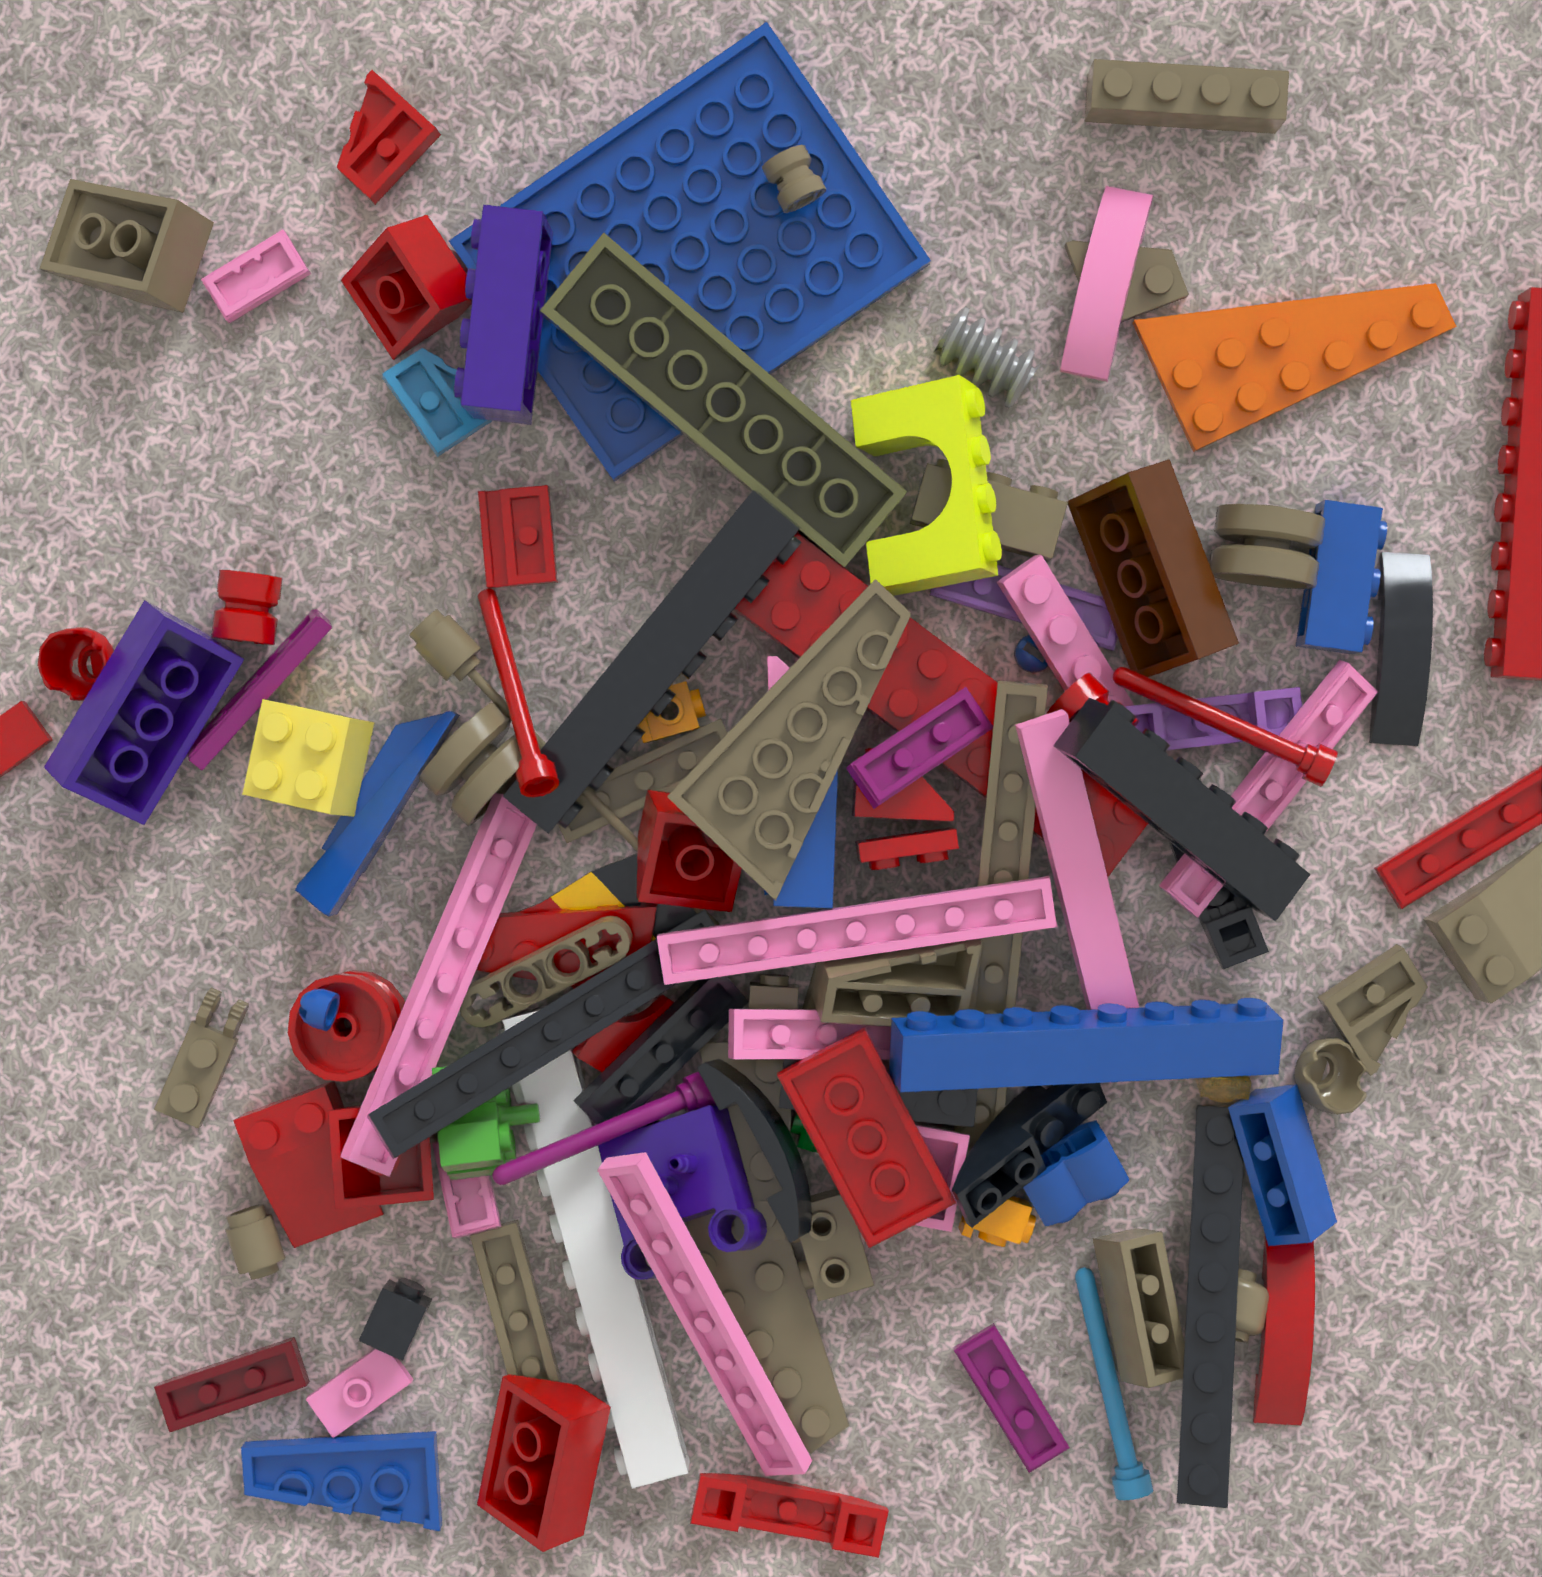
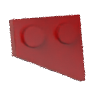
M371 70L364 82L367 86V91L361 110L354 113L349 128L350 139L343 146L336 168L376 205L441 134L433 124L378 74Z

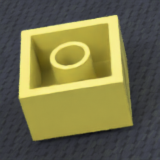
M262 699L242 795L331 815L354 817L374 722Z

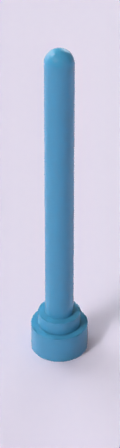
M1083 1267L1077 1270L1075 1280L1118 1465L1114 1467L1115 1475L1112 1477L1114 1492L1118 1500L1139 1499L1150 1495L1154 1491L1150 1472L1143 1468L1141 1461L1136 1459L1094 1273L1091 1269Z

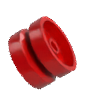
M352 970L315 980L299 993L289 1013L287 1033L292 1051L306 1070L324 1080L347 1082L376 1072L403 1009L405 1000L392 982L374 972ZM313 989H325L339 994L338 1012L328 1031L313 1028L300 1017V1000L306 992ZM344 1019H348L351 1022L352 1029L345 1028Z

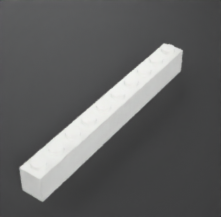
M545 1006L517 1013L503 1019L504 1028L498 1030V1035ZM573 1049L512 1086L518 1104L537 1103L539 1105L540 1122L524 1124L526 1139L531 1151L596 1125L573 1101L586 1089L580 1062L572 1053ZM595 1146L537 1171V1178L542 1195L544 1197L551 1195L556 1214L550 1215V1225L556 1243L564 1242L568 1260L563 1261L562 1266L569 1290L577 1288L581 1307L575 1308L580 1333L582 1336L590 1335L594 1353L588 1354L591 1374L595 1383L603 1382L607 1399L602 1401L611 1406L607 1428H615L620 1445L614 1447L617 1468L621 1476L628 1474L633 1489L688 1474L690 1460L640 1280L630 1277L621 1264V1253L624 1245L610 1192L597 1171L602 1161L599 1148Z

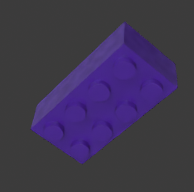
M483 205L482 219H474L471 247L472 249H477L478 254L476 269L469 268L466 277L465 293L467 299H472L470 319L463 318L461 323L460 347L466 348L467 352L465 368L458 367L456 371L454 395L456 398H461V406L474 419L532 425L544 319L540 314V310L546 301L553 231L543 211Z
M144 600L44 768L63 788L145 825L243 663L244 658L222 641L212 638L211 635Z

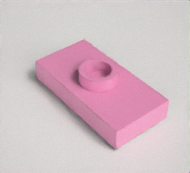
M281 230L205 276L201 281L225 320L230 324L309 276L311 272L287 233Z
M439 1142L432 1143L452 1238L456 1239L501 1227L491 1175L451 1180L447 1172L440 1165Z
M374 1348L308 1395L306 1401L334 1438L412 1383L413 1378L399 1359Z

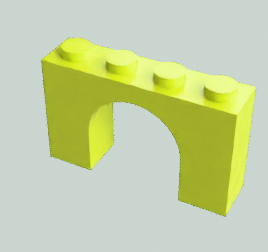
M956 375L851 400L855 445L857 448L875 457L921 446L939 447L949 462L952 474V486L947 504L932 523L918 531L866 542L870 583L876 579L893 596L998 576L997 561L1001 559L1002 548L998 534L993 531L991 513L996 510V497L991 484L987 481L986 465L990 463L991 454L988 441L982 435L980 417L985 415V403L980 389L962 376Z

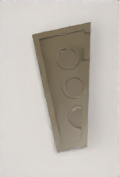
M707 1042L700 1049L702 1063L721 1059L744 1074L769 1099L791 1133L792 1109L779 1108L781 1082L777 1072L783 1069V1059H729L728 1043ZM738 1104L729 1107L728 1111L755 1208L763 1214L766 1220L767 1233L764 1240L786 1241V1235L767 1201L768 1197L783 1189ZM737 1216L733 1222L736 1237L741 1239L744 1234V1224Z

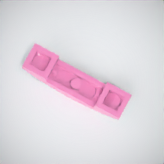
M1110 186L1105 187L1078 285L1060 372L1108 382L1119 338V328L1139 247L1143 241L1153 195Z

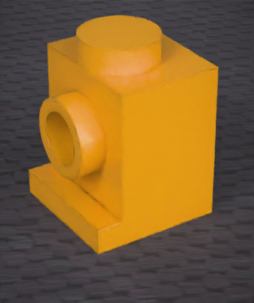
M687 681L671 685L669 689L676 694L671 702L676 703L679 708L677 717L673 720H665L661 714L657 717L652 712H649L638 725L645 731L641 737L642 742L646 744L700 728L698 718L705 717L706 712L699 688L690 691Z
M1012 1196L973 1228L966 1223L962 1215L958 1228L961 1235L971 1238L974 1229L980 1231L978 1238L997 1246L1005 1247L1007 1241L1020 1245L1021 1242H1029L1034 1230L1036 1216L1030 1214L1032 1206L1028 1200Z

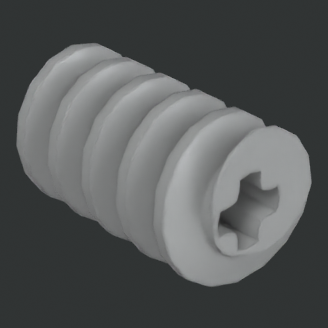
M965 306L958 312L934 352L940 347L942 348L940 364L943 366L948 365L955 358L959 359L956 375L963 376L973 368L975 372L972 383L977 387L990 379L991 384L988 396L991 398L1006 390L1005 407L1009 409L1015 404L1040 364L1035 368L1032 366L1035 351L1030 348L1017 357L1015 355L1018 345L1017 339L1013 338L1004 346H1000L1002 329L998 327L985 336L983 331L986 319L981 317L971 325H968L967 319L970 308Z

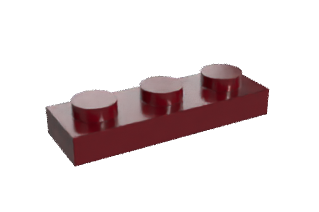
M292 1337L159 1382L154 1389L170 1433L306 1387L310 1380L296 1339Z

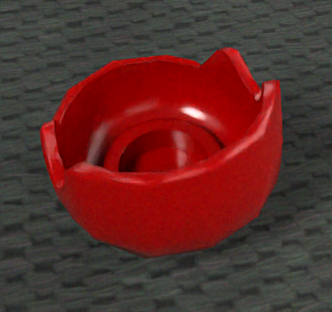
M68 628L49 634L40 646L37 664L44 685L49 690L67 694L70 696V700L84 701L112 655L114 648L103 634L89 628ZM89 656L91 660L93 675L87 669V660ZM77 658L81 677L72 671L73 661Z

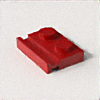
M541 485L495 491H478L486 587L492 589L496 587L558 583L549 486Z

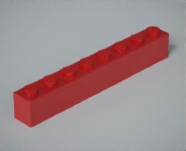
M1530 287L1518 295V301L1511 303L1508 314V327L1510 330H1515L1514 349L1508 350L1505 359L1506 378H1512L1511 397L1504 399L1501 411L1502 425L1509 427L1507 445H1502L1498 456L1499 474H1505L1504 493L1498 494L1494 507L1495 521L1502 522L1501 539L1494 543L1491 552L1492 570H1498L1497 590L1492 589L1488 598L1489 618H1494L1495 622L1493 638L1489 637L1485 644L1484 663L1486 666L1491 667L1492 678L1542 681V288Z

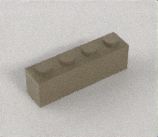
M1094 59L1087 74L1084 122L1276 134L1287 117L1289 71Z

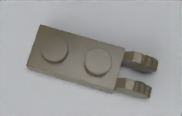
M212 987L202 1001L196 1015V1020L192 1021L154 1108V1110L195 1128H200L203 1124L239 1040L236 1038V1035L249 1007V1003L238 999L229 1011L223 1032L208 1026L213 1013L219 1007L222 995L221 991Z

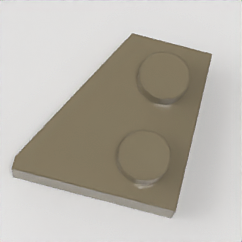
M1072 240L1067 242L1064 247L1079 283L1089 242ZM1139 247L1121 323L1184 299L1189 295L1172 250Z
M1396 944L1317 998L1345 1042L1353 1048L1355 1056L1366 1067V1073L1371 1076L1379 1069L1381 1064L1377 1061L1391 1037L1397 1039L1406 1024L1408 1012L1417 1006L1428 986L1405 949Z

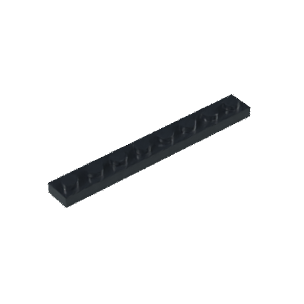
M703 910L667 933L715 925L706 910ZM657 939L368 1114L367 1118L392 1159L678 984L664 985Z
M1197 1105L1176 1498V1503L1219 1508H1228L1243 1183V1157L1228 1107Z

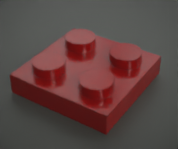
M950 827L855 841L858 861L861 863L868 862L869 869L871 870L899 867V857L916 855L917 862L920 863L948 860V850L959 849L957 830Z

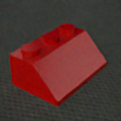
M512 1374L502 1376L477 1506L542 1552L583 1536L611 1406L577 1384Z

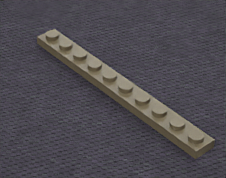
M998 680L978 886L1029 878L1036 806L1015 725L1045 715L1048 685ZM1023 932L979 939L982 946L968 1009L978 1010L984 1014L1003 1013L1007 1008L1015 1007ZM1007 1087L978 1089L974 1127L954 1125V1132L970 1135L966 1157L984 1130L1005 1108Z

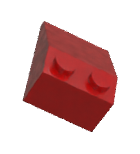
M329 1081L246 1112L233 1120L250 1167L293 1248L384 1215L381 1205L335 1210L328 1110L344 1108L335 1081Z

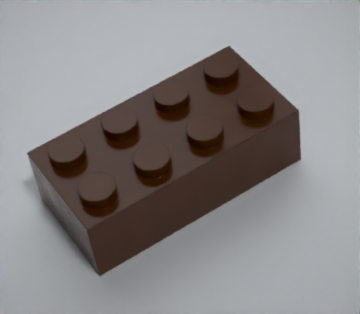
M1170 459L1128 472L1067 501L1131 670L1146 677H1151L1239 644Z

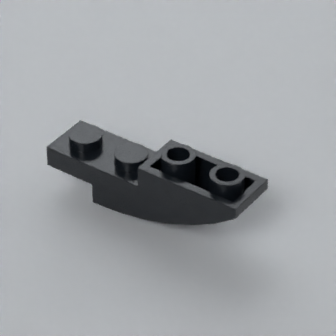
M1100 1083L1051 1085L1047 1089L1042 1086H1028L995 1117L968 1153L952 1188L962 1215L970 1227L973 1228L1045 1171L1046 1166L1041 1155L1107 1104Z

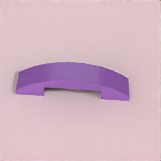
M1300 687L1198 698V700L1278 736L1302 707ZM1159 703L1125 706L1139 720L1136 728L1141 732L1147 728L1156 733L1170 745L1167 750L1243 742Z

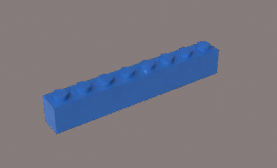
M1241 998L1237 1001V1004H1219L1211 1000H1195L1189 1006H1173L1169 1003L1155 1001L1145 1004V1007L1126 1008L1119 1004L1107 1003L1099 1005L1098 1009L1079 1010L1076 1007L1059 1005L1052 1007L1051 1011L1032 1012L1025 1008L1012 1007L1005 1009L1003 1013L984 1014L978 1010L964 1009L957 1011L955 1015L936 1016L930 1012L915 1011L909 1013L907 1017L891 1018L889 1074L900 1092L1279 1074L1284 1020L1265 1001L1257 998Z

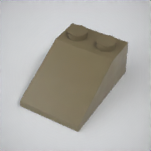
M70 179L39 269L139 303L184 313L214 222L177 199Z
M1542 842L1423 919L1477 1000L1491 1004L1542 969Z

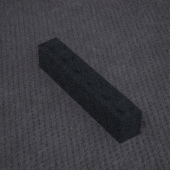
M1088 698L1053 746L1246 905L1276 921L1311 875L1296 863L1300 857L1299 853L1277 838L1274 842L1270 841L1264 836L1268 830L1267 826L1251 814L1243 812L1242 815H1239L1233 810L1232 807L1236 801L1229 794L1213 784L1207 788L1199 781L1203 773L1186 759L1179 756L1175 761L1166 753L1170 745L1153 731L1145 728L1141 732L1132 725L1136 716L1123 705L1114 700L1105 705L1092 698Z

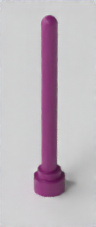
M697 1071L683 1077V1083L677 1085L676 1091L497 1166L492 1174L493 1180L499 1185H506L684 1109L688 1113L709 1105L716 1106V1103L702 1076Z

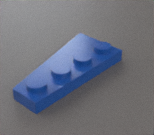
M436 1431L338 1436L334 1438L319 1437L245 1441L241 1447L244 1495L307 1506L308 1503L332 1507L333 1512L351 1515L354 1511L380 1516L381 1521L400 1524L402 1520L423 1524L424 1529L441 1530L442 1509Z

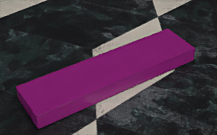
M312 609L200 732L188 752V759L201 771L261 707L262 699L267 700L333 628L330 621L320 611Z

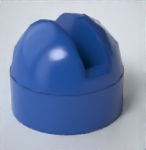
M1030 635L1020 639L1014 650V657L1018 666L1026 672L1030 671V673L1046 669L1049 665L1045 659L1041 662L1033 655L1022 650L1026 643L1039 650Z
M313 989L306 992L300 1000L299 1015L309 1026L328 1031L336 1018L340 996L338 993L325 989Z

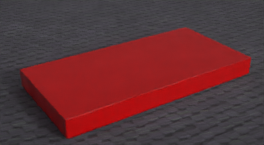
M865 1027L777 1072L784 1090L868 1248L956 1204V1200Z

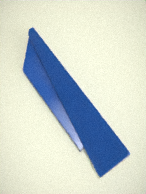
M447 711L442 714L395 725L362 780L355 816H341L322 846V849L326 852L295 888V891L328 917L339 913L360 876L367 870L419 784L420 774L437 754L460 716L454 711Z

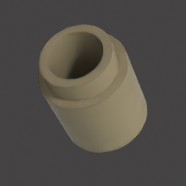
M264 1204L254 1205L227 1215L226 1219L229 1227L225 1229L238 1273H249L251 1280H255L279 1271L277 1263L286 1257L272 1214H266Z

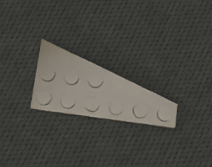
M876 579L667 796L775 901L912 614Z
M714 1213L684 1222L804 1446L810 1454L847 1428L849 1421L807 1290H805L792 1244L786 1237V1241L764 1240L760 1246L753 1250L725 1252L714 1246L709 1237L708 1226ZM732 1222V1234L734 1238L739 1242L741 1239H737L734 1222Z

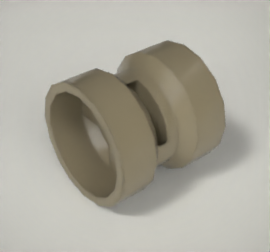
M797 145L786 149L769 159L762 166L768 182L777 184L779 191L777 200L784 213L798 210L817 200L826 192V187L821 177L813 174L812 170L809 169L811 157L805 145Z

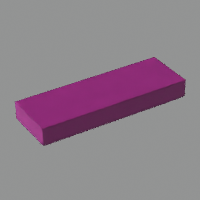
M965 687L852 762L846 769L873 809H875L990 731L993 725Z
M994 1323L953 1347L957 1357L1029 1473L1070 1448Z

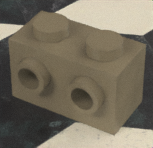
M835 1188L810 1195L812 1208L811 1232L792 1242V1244L802 1243L806 1260L798 1262L805 1290L814 1288L819 1302L874 1286L860 1231L838 1189Z

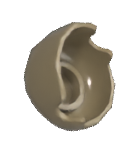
M1324 1038L1312 1041L1303 1050L1296 1062L1294 1077L1301 1098L1305 1102L1322 1112L1338 1115L1352 1113L1367 1097L1366 1092L1360 1087L1361 1076L1367 1069L1355 1056V1052L1349 1044L1339 1038ZM1328 1061L1330 1070L1327 1077L1322 1080Z

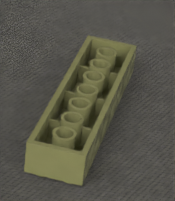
M605 233L599 237L541 308L540 314L749 491L757 490L801 527L798 531L842 567L845 568L907 493L904 488Z

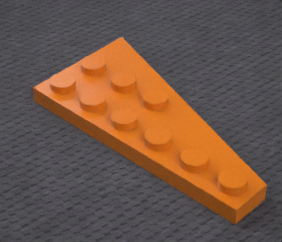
M1436 283L1137 319L1132 322L1193 452L1457 327Z

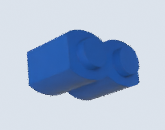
M1097 1120L1077 1126L1044 1152L1041 1157L1046 1170L1024 1186L1023 1189L1043 1224L1050 1226L1070 1221L1087 1203L1106 1200L1115 1196L1130 1179Z

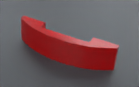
M1264 1233L1262 1279L1264 1280V1287L1269 1292V1301L1264 1328L1261 1332L1259 1374H1256L1253 1422L1302 1426L1310 1382L1314 1339V1241L1311 1243L1268 1246Z
M700 1473L690 1524L738 1532L739 1527L827 1542L830 1543L833 1550L879 1558L889 1510L887 1507L854 1496L764 1477Z

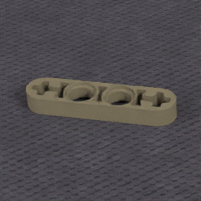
M602 917L474 981L469 986L460 1007L461 1016L468 1024L474 1027L484 1028L491 1026L619 962L626 956L632 944L633 935L629 925L619 917ZM606 929L610 935L618 933L621 938L616 945L617 950L613 951L609 945L595 950L592 957L596 962L592 963L588 947L599 942L603 935L602 930ZM584 938L586 940V946L580 941ZM562 949L572 950L580 959V968L573 973H563L555 966L554 954ZM521 970L529 971L537 979V990L531 994L517 992L512 985V975ZM500 981L504 996L492 1003L489 1008V1014L483 1008L475 1010L472 1004L477 998L476 993L482 999H486L498 992L500 986L496 982Z

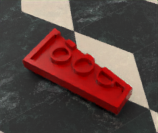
M641 903L640 906L618 907V905L599 906L597 909L584 910L557 909L540 913H500L476 970L492 973L606 916L619 917L631 929L633 935L632 944L624 957L626 958L652 942L658 904ZM606 929L602 930L603 935L599 942L588 947L592 963L596 962L592 957L595 950L605 945H609L613 951L617 950L616 945L621 938L618 933L610 935ZM584 938L580 941L586 946V940ZM562 949L554 954L555 966L563 973H573L580 968V959L572 950ZM609 967L571 985L570 987L580 986L581 984L595 977L596 975L608 969ZM521 970L512 975V977L537 981L536 977L529 971Z

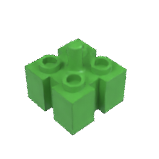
M447 1066L432 1068V1075ZM510 1088L441 1129L438 1131L441 1168L447 1172L451 1180L492 1175L497 1166L508 1162V1160L516 1159L514 1131L510 1130V1126L540 1122L539 1105L535 1103L512 1106Z

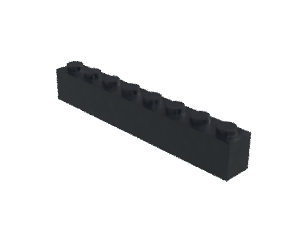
M753 490L540 750L541 754L546 755L548 760L554 763L559 786L547 795L526 797L521 794L516 779L503 797L548 834L557 824L566 829L584 807L577 799L589 786L596 792L614 771L607 764L614 754L620 749L627 755L643 736L645 731L638 726L649 712L658 717L676 696L669 689L680 674L689 680L707 658L700 651L712 636L721 641L737 622L738 618L731 612L743 598L752 603L770 582L763 574L776 559L784 565L802 543L795 537L801 527L761 493Z

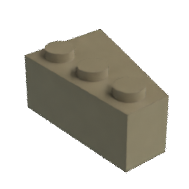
M979 939L817 962L811 995L820 1021L824 1023L891 1027V1018L907 1017L909 1013L915 1011L930 1012L936 1016L955 1015L959 1010L968 1009L982 944Z

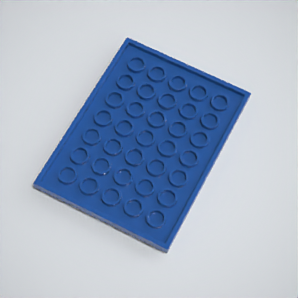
M767 22L500 205V207L543 211L553 231L545 303L599 237L605 233L769 374H772L926 268L931 262L926 252ZM797 145H805L811 157L809 169L812 170L813 174L821 177L826 187V192L812 203L793 212L784 213L777 200L779 193L777 184L768 182L762 166L769 159L786 149ZM471 225L450 239L449 242L467 269H476L478 250L471 247ZM546 318L543 319L538 372L614 482L683 435Z

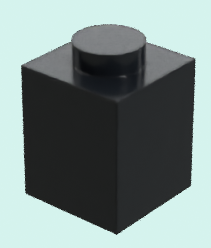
M399 1278L398 1282H394L389 1279L379 1294L359 1341L403 1361L417 1335L432 1302V1298L423 1295L425 1288L413 1280Z

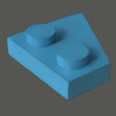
M421 348L382 373V379L435 455L439 457L492 421L474 419L461 406V398H456L454 395L457 369L446 365L442 358Z

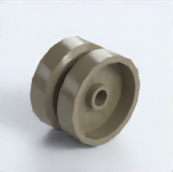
M1225 504L1218 506L1214 532L1225 540L1240 544L1221 545L1211 550L1209 565L1214 578L1235 583L1282 589L1316 588L1320 563L1308 554L1292 550H1309L1321 545L1326 519L1314 513L1273 505Z
M494 702L486 705L469 721L459 727L441 746L419 777V780L436 796L449 793L463 780L465 781L452 800L451 810L467 826L474 824L486 813L495 793L504 795L517 779L516 771L519 768L518 763L522 759L515 735L504 742L499 748L496 747L507 734L511 719Z

